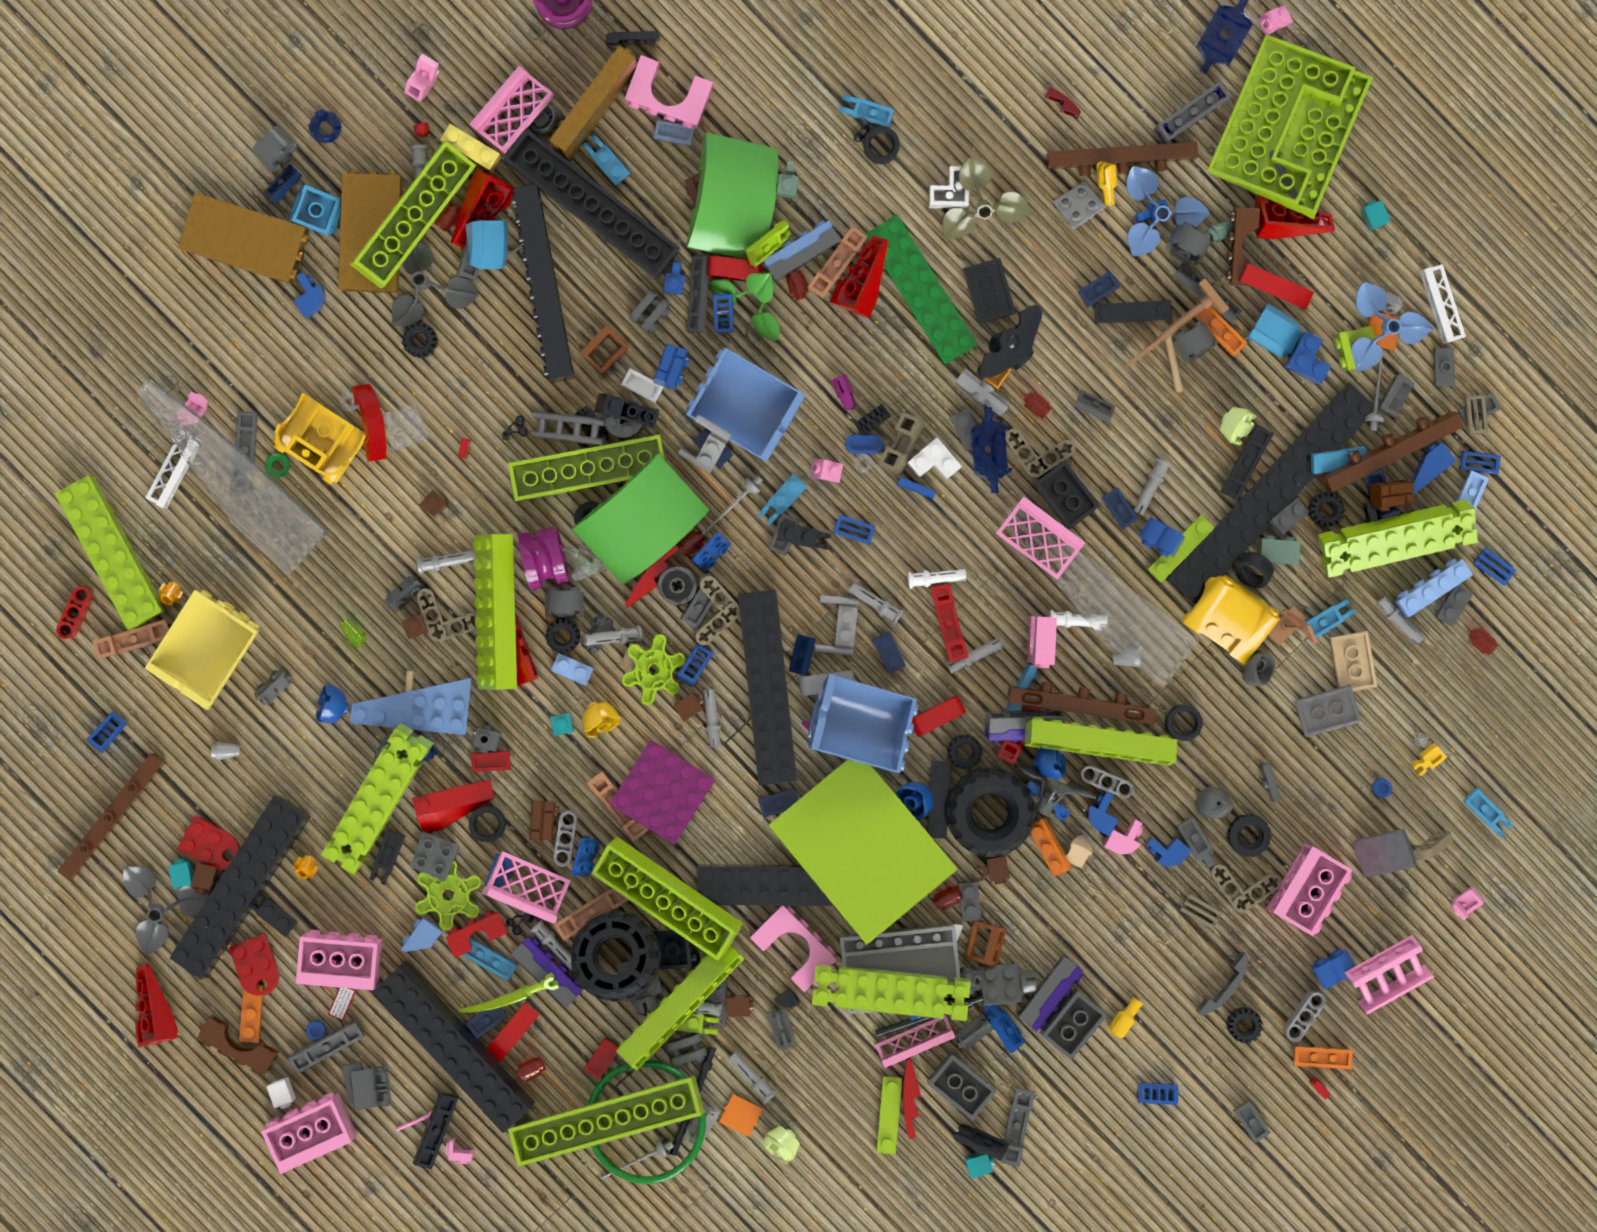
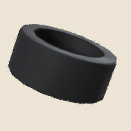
M885 126L874 127L864 138V153L875 164H887L897 156L900 141L898 135L891 128ZM879 134L887 135L893 143L891 152L883 157L875 155L870 148L872 138Z
M1257 552L1244 553L1235 566L1237 578L1251 588L1259 589L1265 587L1274 573L1273 564L1270 560ZM1246 565L1257 568L1263 575L1251 572Z
M1177 705L1171 708L1165 718V728L1168 734L1180 741H1190L1196 738L1203 727V719L1200 712L1189 705ZM1188 712L1193 716L1195 726L1191 732L1180 734L1174 730L1173 718L1177 713Z
M485 805L479 807L471 814L468 827L471 835L476 840L489 843L497 840L503 834L506 828V819L500 809ZM491 813L497 817L499 824L494 834L483 835L477 830L476 820L481 814Z

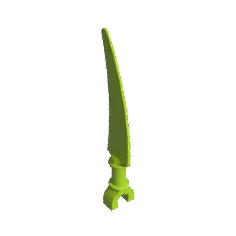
M551 972L545 976L544 980H540L537 984L532 986L526 985L496 999L462 1008L459 1010V1013L481 1012L510 1005L526 999L529 995L532 996L533 993L542 989L559 988V982L557 980L550 982L554 980V974Z

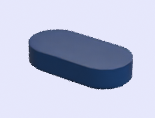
M862 434L851 435L845 442L847 451L852 454H877L884 446L883 439L875 434H865L864 436Z

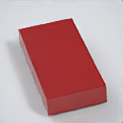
M510 750L489 751L488 753L472 752V772L511 770Z
M605 1037L583 1070L599 1080L616 1056L619 1046Z

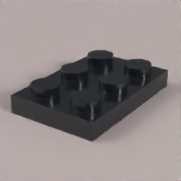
M1001 258L963 268L978 324L1016 314Z

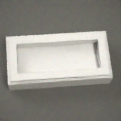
M631 368L621 386L656 403L664 386L654 384V380Z

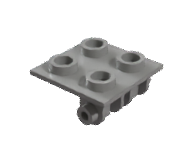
M1085 181L1053 201V204L1068 221L1070 229H1077L1079 225L1084 222L1086 223L1088 219H1092L1094 215L1101 213L1106 208Z

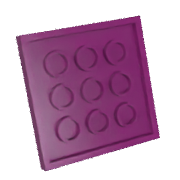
M651 739L609 805L672 845H675L715 780Z

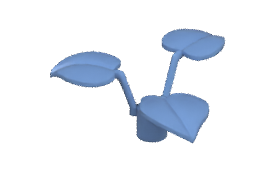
M1133 166L1129 171L1127 191L1136 201H1141L1147 197L1155 206L1153 210L1155 220L1149 227L1145 223H1137L1129 229L1127 240L1132 256H1142L1156 248L1160 240V234L1152 228L1159 221L1168 220L1170 215L1176 214L1175 222L1177 225L1189 222L1194 228L1210 215L1209 210L1204 204L1191 197L1179 199L1175 204L1176 211H1170L1167 206L1156 203L1149 194L1155 193L1158 188L1157 176L1152 171Z
M1368 282L1362 283L1357 291L1356 307L1364 317H1370L1375 313L1376 316L1383 319L1381 325L1383 334L1374 338L1372 342L1370 339L1363 337L1357 339L1352 344L1351 351L1356 371L1367 370L1379 362L1382 356V348L1375 344V342L1386 337L1388 334L1398 333L1401 341L1406 344H1414L1422 340L1433 330V327L1424 317L1414 312L1403 313L1400 315L1399 320L1388 319L1387 316L1380 314L1378 311L1386 307L1387 295L1382 288Z

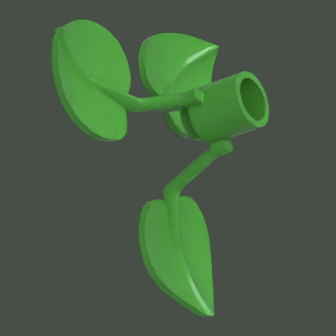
M771 273L750 274L746 278L748 290L740 294H736V287L727 280L715 279L710 282L713 294L732 293L733 306L737 303L736 298H740L750 292L753 293L762 302L758 310L759 314L752 316L754 329L766 339H779L780 328L777 319L770 313H763L765 304L772 299L773 291L776 289ZM728 299L718 300L719 303H729Z

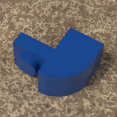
M302 272L296 277L306 293L295 299L294 302L303 316L308 319L323 308L326 301V293L322 285L319 284L314 287L316 283L310 274L306 275Z
M1104 791L1103 794L1100 793L1095 801L1096 807L1088 805L1087 818L1095 829L1110 836L1119 819L1105 813L1114 795Z
M1151 837L1145 841L1149 845L1147 849L1155 856L1159 854L1155 861L1163 866L1172 867L1180 864L1192 851L1175 837L1165 848Z

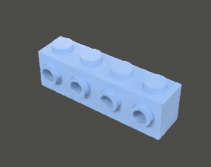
M1451 559L1445 564L1446 567L1441 570L1436 569L1429 574L1430 577L1428 579L1416 582L1413 585V589L1405 590L1397 595L1398 598L1393 602L1400 609L1404 617L1414 615L1471 577L1473 574L1464 560Z

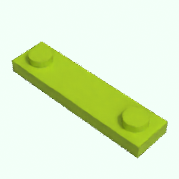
M1199 515L1182 533L1185 539L1175 556L1168 555L1166 558L1160 555L1147 570L1162 583L1215 527L1202 515Z
M883 1075L877 1153L896 1154L902 1077Z

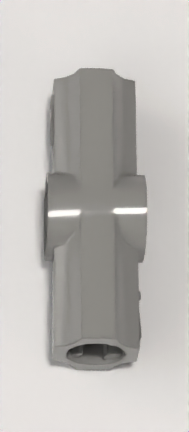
M966 368L955 381L964 390L969 392L974 400L983 406H987L999 417L1010 406V403L996 393V390L984 380L981 381Z

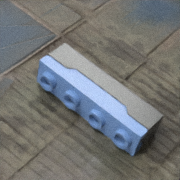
M830 221L817 223L814 226V230L809 233L807 230L797 236L798 240L793 243L791 240L786 242L780 251L774 252L763 261L768 272L772 274L775 283L841 243V239Z

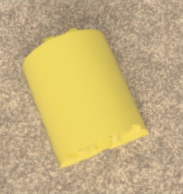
M194 590L145 669L170 686L178 689L182 694L206 710H209L258 634L259 625L249 620L250 617L245 613L233 610L235 607L228 602L215 600L212 598L213 595L205 590L201 592Z

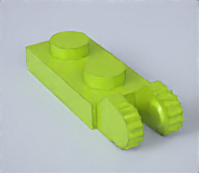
M782 220L774 225L772 230L746 249L750 265L758 266L790 239L792 235L791 231L787 229L789 227L787 221Z
M693 1012L677 1030L715 1035L718 1033V1029L704 1027V1021L718 1023L719 1017L705 1014L698 1015L697 1012Z

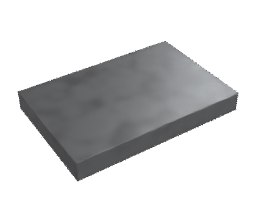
M1351 684L1294 700L1305 737L1362 722Z
M1405 828L1352 842L1365 878L1418 865Z

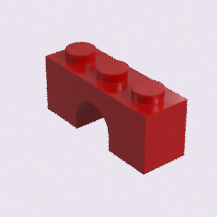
M491 910L483 914V919L479 921L472 919L466 922V927L460 930L458 927L447 932L448 936H445L454 957L457 958L473 950L469 942L473 932H485L490 941L508 932L498 911L494 913Z

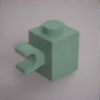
M787 162L786 175H779L777 197L796 199L799 177L793 176L795 163Z

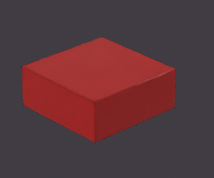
M461 439L458 457L468 459L472 440Z
M1315 1077L1309 1081L1325 1100L1331 1095Z

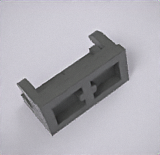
M1401 374L1394 375L1378 404V410L1396 419L1415 383Z

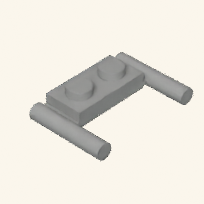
M698 414L695 422L709 429L711 433L698 456L683 448H680L678 455L711 473L732 434Z
M821 595L820 602L839 604L835 646L815 644V652L853 656L859 599Z

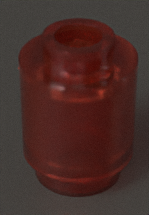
M453 203L447 204L433 223L444 232L448 229L450 230L458 220L460 209Z
M795 271L787 274L786 282L791 298H795L796 301L806 298L809 289L802 272Z
M1036 391L1033 393L1029 392L1023 399L1025 402L1023 406L1036 417L1039 416L1042 419L1052 408L1049 405L1050 402Z
M692 530L676 545L682 554L687 556L703 547V541L706 539L700 531L695 532V530Z
M1481 627L1478 629L1474 628L1468 635V642L1482 654L1490 655L1498 645L1495 642V638Z
M957 885L949 886L935 893L933 902L937 909L944 911L960 903L963 895Z
M533 1057L518 1065L516 1073L521 1081L524 1080L527 1083L542 1075L546 1067L540 1057Z

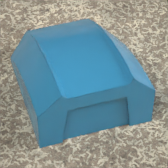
M305 184L301 185L290 212L289 221L330 236L336 231L341 218V199Z
M475 221L466 224L470 265L478 269H502L506 264L508 251L507 221Z
M1266 303L1246 338L1273 354L1283 357L1292 352L1302 331L1298 322L1269 303Z

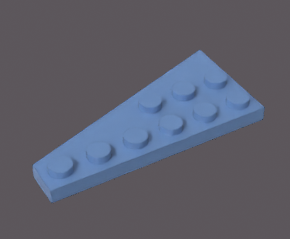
M472 678L352 704L350 723L396 728L402 723L412 730L466 735Z

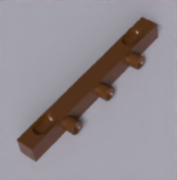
M1197 142L1051 151L1046 154L1047 170L1079 168V176H1090V167L1097 166V163L1103 161L1117 165L1118 174L1129 173V164L1155 162L1156 171H1166L1167 161L1196 160L1198 158Z
M1450 411L1430 422L1427 421L1426 417H1420L1415 420L1416 429L1394 439L1393 434H1386L1382 436L1384 445L1360 456L1358 450L1348 453L1350 462L1322 475L1326 489L1333 493L1463 428L1459 413Z
M1042 681L1041 690L1009 686L1006 701L1009 703L1150 725L1155 724L1157 710L1151 707L1126 704V694L1116 693L1115 702L1089 698L1091 689L1079 687L1078 696L1052 692L1053 683Z
M150 753L58 869V873L69 881L76 877L166 763L155 753Z

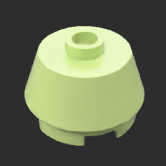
M1233 407L1223 416L1220 432L1231 444L1241 445L1242 441L1240 440L1242 437H1247L1254 426V423L1251 421L1256 418V415L1251 413L1249 409Z
M781 1126L766 1133L765 1138L761 1141L764 1143L763 1146L772 1155L774 1154L778 1158L782 1157L780 1161L786 1165L791 1160H794L800 1145L795 1138L796 1135L790 1129L786 1130Z

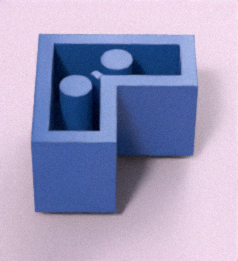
M1307 331L1303 332L1284 368L1316 385L1323 383L1331 367L1315 358L1323 340Z

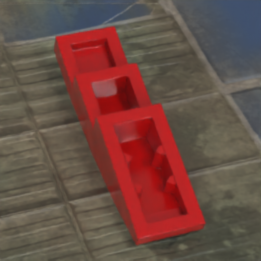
M1246 263L1239 279L1240 282L1305 310L1314 294L1309 289L1249 263Z
M677 545L673 546L646 570L631 592L625 604L626 608L632 606L658 586L654 579L669 568L665 561L680 550Z
M525 1001L488 1045L486 1050L500 1063L538 1018L540 1013Z
M911 1057L906 1059L902 1093L904 1118L909 1139L916 1138L912 1118L919 1117L914 1098L921 1096Z

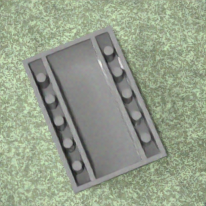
M931 925L885 930L868 945L863 942L857 933L840 937L843 966L947 977V982H954V977L960 978L955 925ZM947 994V997H944L947 1002H951L954 999L951 994ZM847 1009L848 1015H849V1014H859V1013L874 1012V1011H864V1010Z

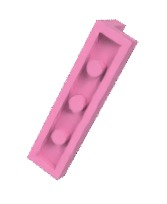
M946 1014L944 1015V1022L947 1029L944 1031L934 1030L936 1022L943 1019L933 1018L875 1043L884 1067L891 1066L955 1038ZM922 1028L929 1030L927 1038L923 1040L916 1037L918 1030ZM907 1036L912 1038L910 1045L907 1047L898 1045L901 1037ZM887 1043L893 1045L892 1053L884 1056L880 1046Z

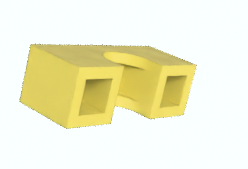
M449 124L440 139L442 143L447 141L476 165L490 173H493L502 158L498 152L452 124Z

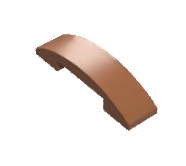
M852 225L841 240V243L807 288L823 299L847 268L868 236Z
M164 619L143 627L94 640L92 643L97 660L160 642L169 631L167 620Z
M603 771L587 782L633 842L649 831L646 827L609 805L618 789Z
M610 888L556 922L554 926L565 941L576 934L591 918L610 912L629 901V899L613 888Z

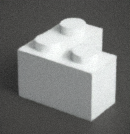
M962 166L949 167L948 186L930 185L929 208H968L969 191L962 187L959 180Z
M938 438L934 439L907 463L918 478L934 466L945 480L962 467Z

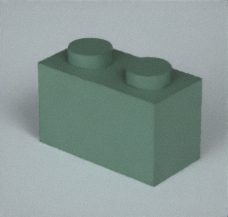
M1265 535L1264 539H1259L1258 553L1268 558L1271 563L1298 565L1301 541H1295V537H1284L1283 540H1276V536Z

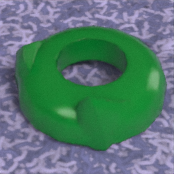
M274 453L266 459L265 470L272 477L284 478L290 469V461L284 454ZM281 461L283 469L275 471L272 468L273 463Z

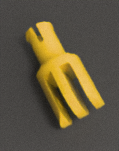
M1102 161L1097 163L1098 187L1102 189L1103 204L1111 206L1115 204L1114 188L1117 186L1116 165Z
M1132 997L1125 1010L1119 1011L1108 1027L1109 1032L1112 1035L1123 1038L1135 1023L1133 1017L1143 1004Z

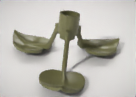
M970 157L963 163L960 169L959 180L962 187L967 191L976 188L979 201L975 206L976 212L969 211L966 213L961 207L949 209L943 218L944 239H956L969 234L975 227V220L970 215L979 216L981 219H988L998 206L996 212L999 219L1006 223H1013L1030 216V207L1023 196L1013 191L1003 193L1000 197V202H996L991 207L987 200H983L979 188L986 186L990 182L991 170L983 161Z

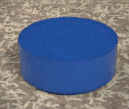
M1376 779L1372 784V792L1377 797L1385 798L1391 794L1392 785L1387 779Z
M314 1020L307 1026L306 1032L310 1039L318 1040L325 1036L327 1027L324 1022Z

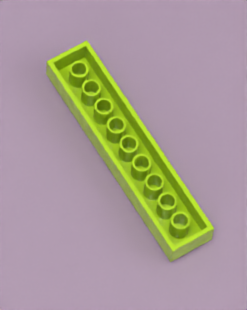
M695 1075L518 1124L510 1127L508 1132L519 1167L703 1115L705 1110Z

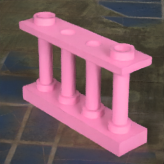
M1412 935L1345 972L1355 988L1360 987L1364 998L1359 1000L1358 1003L1367 1015L1434 978L1425 964L1420 965L1416 954L1423 950ZM1410 959L1414 970L1404 975L1400 963ZM1393 968L1397 980L1387 984L1383 973ZM1376 977L1381 989L1371 994L1366 982Z

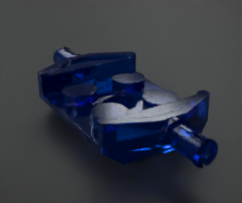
M1240 0L1235 7L1221 5L1217 8L1196 45L1205 58V62L1199 70L1201 73L1207 74L1212 64L1229 65L1252 27L1251 20L1243 10L1249 0ZM1221 30H1229L1230 38H1222L1220 35Z
M992 407L984 408L985 420H982V423L971 429L974 474L990 481L991 493H999V479L1012 471V468H1008L1005 440V430L1009 429V426L994 421ZM987 445L991 449V453L989 455L985 453V448Z

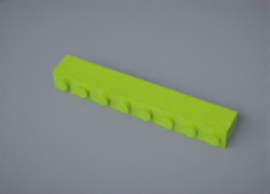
M1034 717L1026 723L1025 746L1168 766L1177 761V739H1171L1169 735L1157 737L1147 732L1135 734L1133 730L1121 732L1112 727L1099 729L1097 725L1085 727L1076 722L1064 724L1061 720H1051L1049 722L1044 721V718Z
M731 945L718 961L710 955L704 956L700 964L687 974L686 979L674 987L670 996L664 998L660 1002L659 1007L647 1015L646 1021L642 1025L637 1026L628 1039L621 1042L616 1052L637 1071L744 958Z

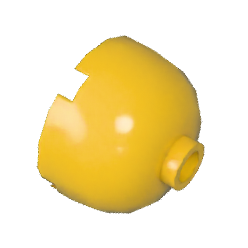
M592 702L587 706L582 715V727L587 737L595 738L603 730L606 734L620 723L619 719L621 717L614 706L609 703Z

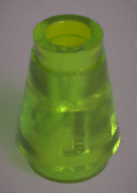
M349 619L340 625L351 646L358 648L367 641L366 633Z

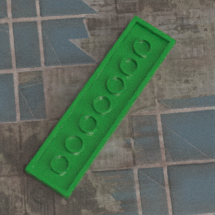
M896 214L867 232L865 235L868 236V242L872 236L889 240L884 268L944 365L977 346V342L899 216Z

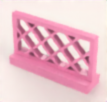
M518 66L469 125L479 135L506 154L555 95L529 75L522 67ZM530 80L532 82V89L524 91V86ZM545 92L547 94L543 100L537 101V93ZM533 94V102L524 103V95ZM520 96V104L511 105V101L515 97ZM533 106L532 113L524 116V108ZM520 109V116L512 118L511 110ZM507 111L508 119L499 120L500 114ZM520 121V127L517 130H512V122ZM508 123V131L499 133V125ZM490 126H495L494 134L487 135L485 133ZM508 136V141L502 147L499 144V137Z
M1024 496L996 532L997 535L1057 580L1085 544L1083 540ZM1021 508L1027 514V521L1016 523L1015 514ZM1029 515L1033 517L1035 520L1030 521ZM1013 518V519H1014V523L1008 524V523L1011 521V519ZM1039 522L1042 524L1043 533L1031 534L1030 523ZM1028 523L1029 535L1018 536L1017 525ZM1014 525L1016 536L1007 537L1002 531L1006 526ZM1044 527H1046L1051 532H1045ZM1054 533L1058 538V544L1047 546L1045 534ZM1043 535L1045 546L1033 548L1032 536ZM1030 537L1031 548L1022 549L1019 546L1018 538ZM1010 539H1016L1017 544ZM1060 539L1066 543L1060 544ZM1070 545L1075 551L1069 557H1062L1061 546ZM1059 546L1060 558L1049 559L1047 548ZM1045 548L1047 560L1038 561L1035 558L1034 550ZM1032 550V555H1030L1026 551ZM1063 559H1068L1063 565ZM1061 560L1062 568L1057 574L1050 570L1049 561ZM1041 562H1047L1048 567H1046Z
M501 851L486 887L484 886L481 894L555 924L557 920L556 914L571 880ZM507 857L511 859L513 867L504 871L502 862ZM524 865L528 866L530 874L521 878L518 868ZM515 870L518 880L509 883L506 873ZM544 873L547 881L538 885L535 875ZM502 875L506 885L499 888L493 886L496 877ZM532 877L535 887L526 890L523 880ZM557 880L563 881L564 884L561 890L555 892L552 882ZM520 883L523 892L514 895L510 886ZM548 884L552 894L542 897L539 888ZM537 890L539 900L531 902L527 893ZM551 897L554 898L555 905L553 910L546 907L544 900Z

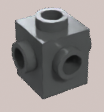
M483 724L482 727L477 728V731L473 730L471 741L474 742L473 747H478L477 751L488 753L489 750L498 751L502 732L494 730V726ZM484 735L488 737L487 742L483 739Z
M971 966L961 967L960 978L970 979L971 982L970 995L974 994V991L982 989L980 970H972Z

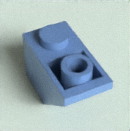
M426 916L422 920L418 919L412 927L414 929L412 935L407 934L401 944L404 946L401 951L408 952L431 948L443 930Z

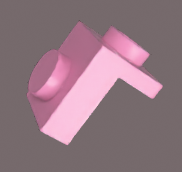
M1285 5L1267 12L1258 19L1265 35H1270L1274 31L1293 23Z
M191 391L189 399L178 413V417L196 426L207 410L208 401L203 395Z
M814 459L811 466V477L840 483L843 464L823 459Z
M1470 887L1453 899L1452 909L1457 916H1461L1465 920L1470 912L1484 904V900L1473 887Z
M453 1137L449 1143H446L445 1153L449 1154L448 1160L457 1161L458 1164L472 1162L474 1150L455 1149L456 1138Z

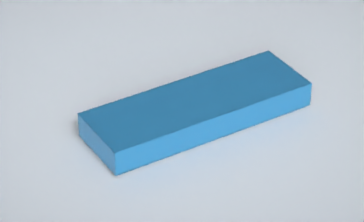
M1361 446L1311 454V473L1331 472L1350 462L1348 453L1358 450L1360 456L1366 454V447Z
M470 936L469 942L473 950L463 954V956L508 982L518 964Z

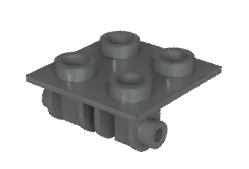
M423 831L410 868L446 881L454 858L458 853L459 845Z
M387 1065L350 1072L354 1111L377 1106L387 1107L391 1104Z

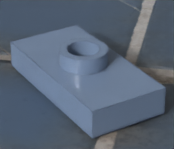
M657 119L653 139L691 147L695 127L690 129L682 126V124Z

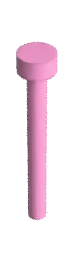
M432 1111L423 1117L396 1127V1130H402L430 1118Z

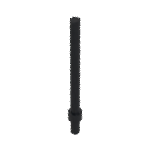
M979 994L971 998H964V1002H967L968 1008H971L972 1005L983 1002V996ZM921 1017L912 1021L907 1019L875 1030L878 1038L933 1018Z
M709 1046L708 1054L705 1060L701 1062V1070L696 1081L699 1092H701L708 1071H711L716 1047ZM690 1119L681 1121L674 1140L675 1147L670 1150L671 1155L677 1156Z

